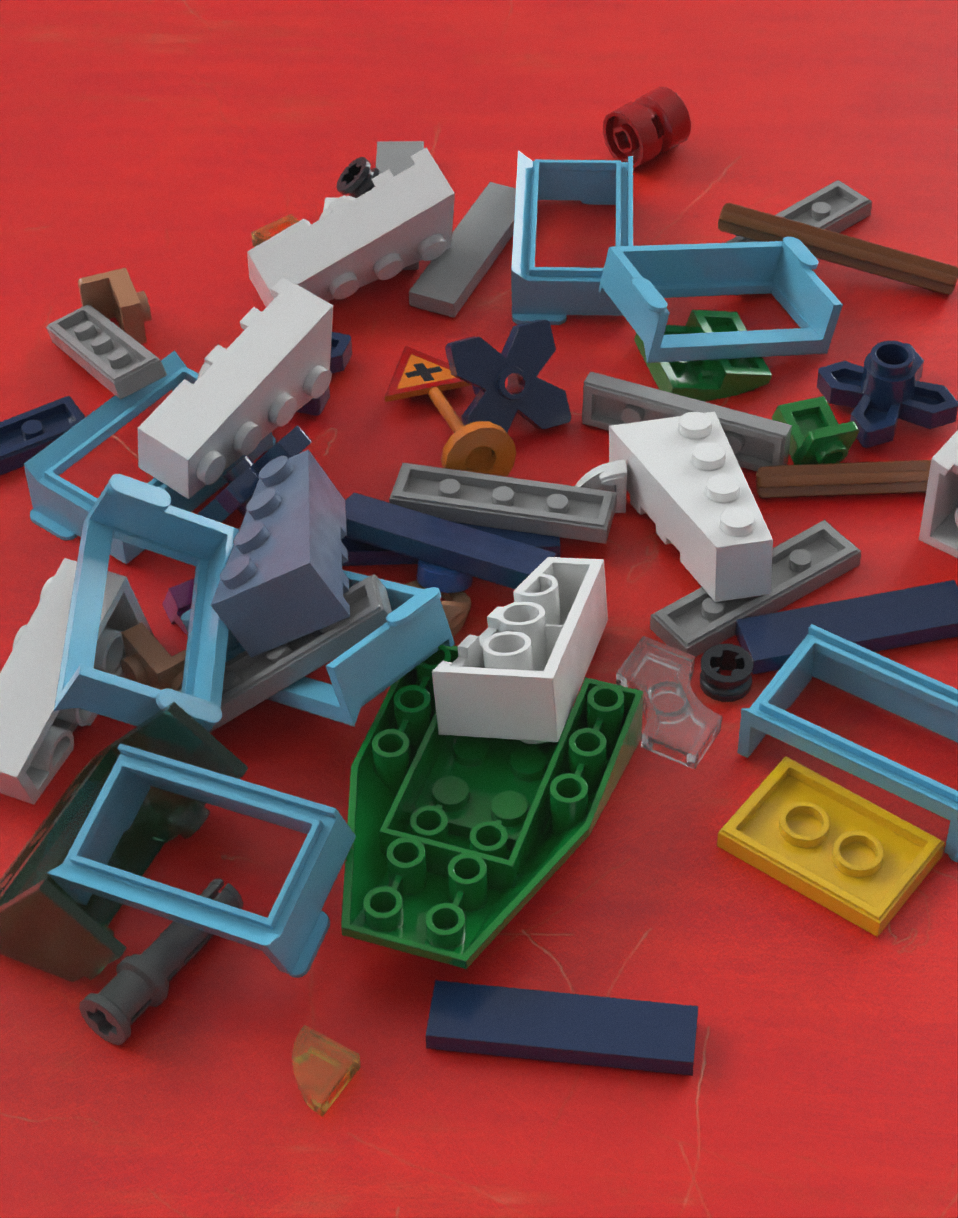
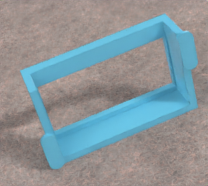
M518 150L511 265L513 322L523 324L535 320H548L550 325H560L566 322L567 315L623 316L607 293L600 294L598 291L604 268L535 267L538 200H580L584 204L616 205L615 246H633V156H628V162H621V160L543 159L532 161Z
M784 237L783 241L612 246L608 249L598 289L600 294L607 293L644 342L647 363L827 354L843 306L812 270L817 268L819 261L799 239L794 237ZM771 293L800 327L793 329L664 335L670 314L667 309L668 303L664 298Z
M175 350L161 360L167 376L121 400L117 396H113L24 463L33 507L30 511V519L34 524L61 540H72L77 536L81 537L83 521L98 498L59 475L170 390L173 392L184 379L192 384L195 383L199 373L189 369ZM272 432L259 442L253 452L248 454L252 461H255L276 444V438L272 435ZM242 455L224 470L215 483L205 485L190 499H187L156 478H153L148 484L167 491L171 497L170 505L192 512L227 483L223 476L247 455ZM112 538L110 555L127 564L145 549Z
M114 474L83 521L54 711L80 708L189 742V748L195 750L214 725L218 724L222 718L221 701L229 629L210 605L220 582V574L226 566L234 545L233 540L239 529L170 505L171 497L162 488L122 474ZM112 538L196 566L181 692L169 688L160 690L93 668Z
M343 570L349 578V588L369 577ZM379 579L386 587L392 612L387 615L386 623L326 665L332 684L303 677L269 697L268 700L355 726L362 706L437 652L440 645L452 647L455 644L440 600L441 593L439 588L421 589ZM191 609L181 616L182 623L186 626L187 632L189 630ZM230 630L228 633L226 662L246 651Z
M811 624L807 636L751 707L741 708L737 753L748 758L765 735L768 734L950 820L944 852L953 861L958 862L957 790L785 711V709L793 704L813 676L958 743V689Z
M120 743L117 748L120 755L64 862L47 872V874L77 903L87 905L91 895L94 894L261 950L279 971L287 973L294 978L306 975L330 927L329 917L321 910L356 838V835L338 810ZM151 786L308 834L268 918L107 865L123 833L133 823Z

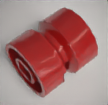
M659 87L636 99L635 102H630L605 116L603 121V136L611 155L616 160H621V162H628V156H633V169L655 158L659 153H664L683 143L691 133V120L683 100L676 92L667 87Z

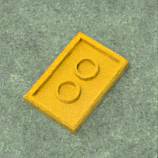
M787 756L782 759L721 828L717 839V846L876 937L880 935L943 855L945 842Z

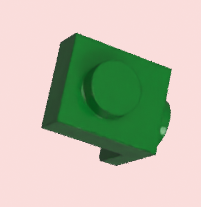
M825 396L778 405L772 416L774 421L792 425L789 454L794 465L840 463L848 455L850 447L860 432L854 421L838 424Z

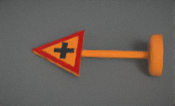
M405 346L385 394V402L428 394L453 431V434L443 447L442 467L507 477L514 466L516 457L515 445L511 437L501 426L489 421H479L464 425L441 392L471 386V384L452 376L449 363Z

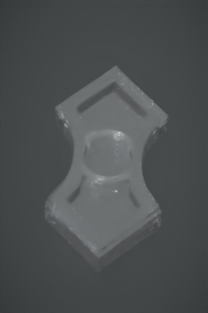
M642 636L617 671L616 685L644 691L643 713L647 724L642 732L641 748L695 770L721 731L722 716L707 708L696 697L691 688L690 681L694 672L695 656Z

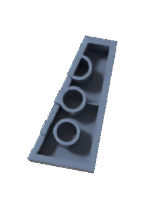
M309 450L291 458L279 456L268 462L259 472L258 483L251 500L246 506L245 517L239 532L233 540V548L226 566L220 574V582L210 605L251 658L350 617V605L343 597V594L349 591V578L342 570V564L348 561V550L341 542V539L347 535L345 499Z

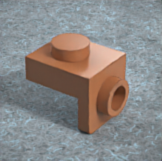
M126 268L87 276L78 280L82 307L91 305L106 318L115 317L119 327L140 344L147 342L144 322L152 319L149 302L144 291L136 292Z
M142 622L121 632L126 657L121 659V667L126 679L160 690L169 688L179 691L182 689L186 650L171 657Z

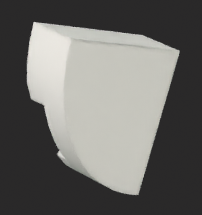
M625 460L612 461L597 466L587 472L575 485L576 487L617 492L615 513H626L627 468Z

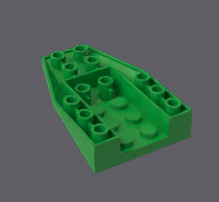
M440 645L437 652L391 685L352 763L348 826L356 835V838L345 859L341 921L342 935L467 969L592 832L641 740L644 691L585 677L558 742L527 744L515 739L439 735L432 671L442 661L453 662L458 658L457 646Z

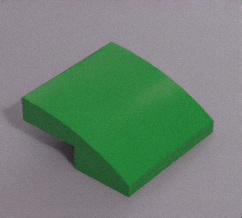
M692 310L686 326L666 325L664 335L747 331L737 312ZM637 333L634 338L659 390L706 402L754 390L768 384L772 377L763 357L647 363L644 342Z

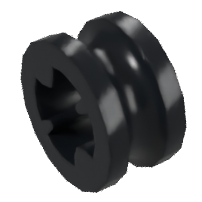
M365 157L357 158L344 169L337 181L336 188L342 195L349 194V196L358 198L375 187L371 179L382 172L377 168L370 169L371 163Z
M718 644L710 647L701 658V689L710 698L721 702H733L742 699L749 693L752 686L753 658L748 651L737 645ZM730 670L732 673L731 676L721 675V671Z

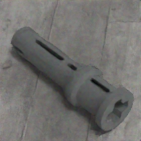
M222 879L212 880L200 895L239 909L243 908L242 898L231 884L228 883L218 893L224 886ZM173 921L141 955L133 954L132 956H126L117 965V975L98 994L90 993L80 1002L79 1009L88 1026L105 1041L116 1045L124 1043L131 1036L130 1026L149 1007H158L163 1003L169 992V982L214 935Z

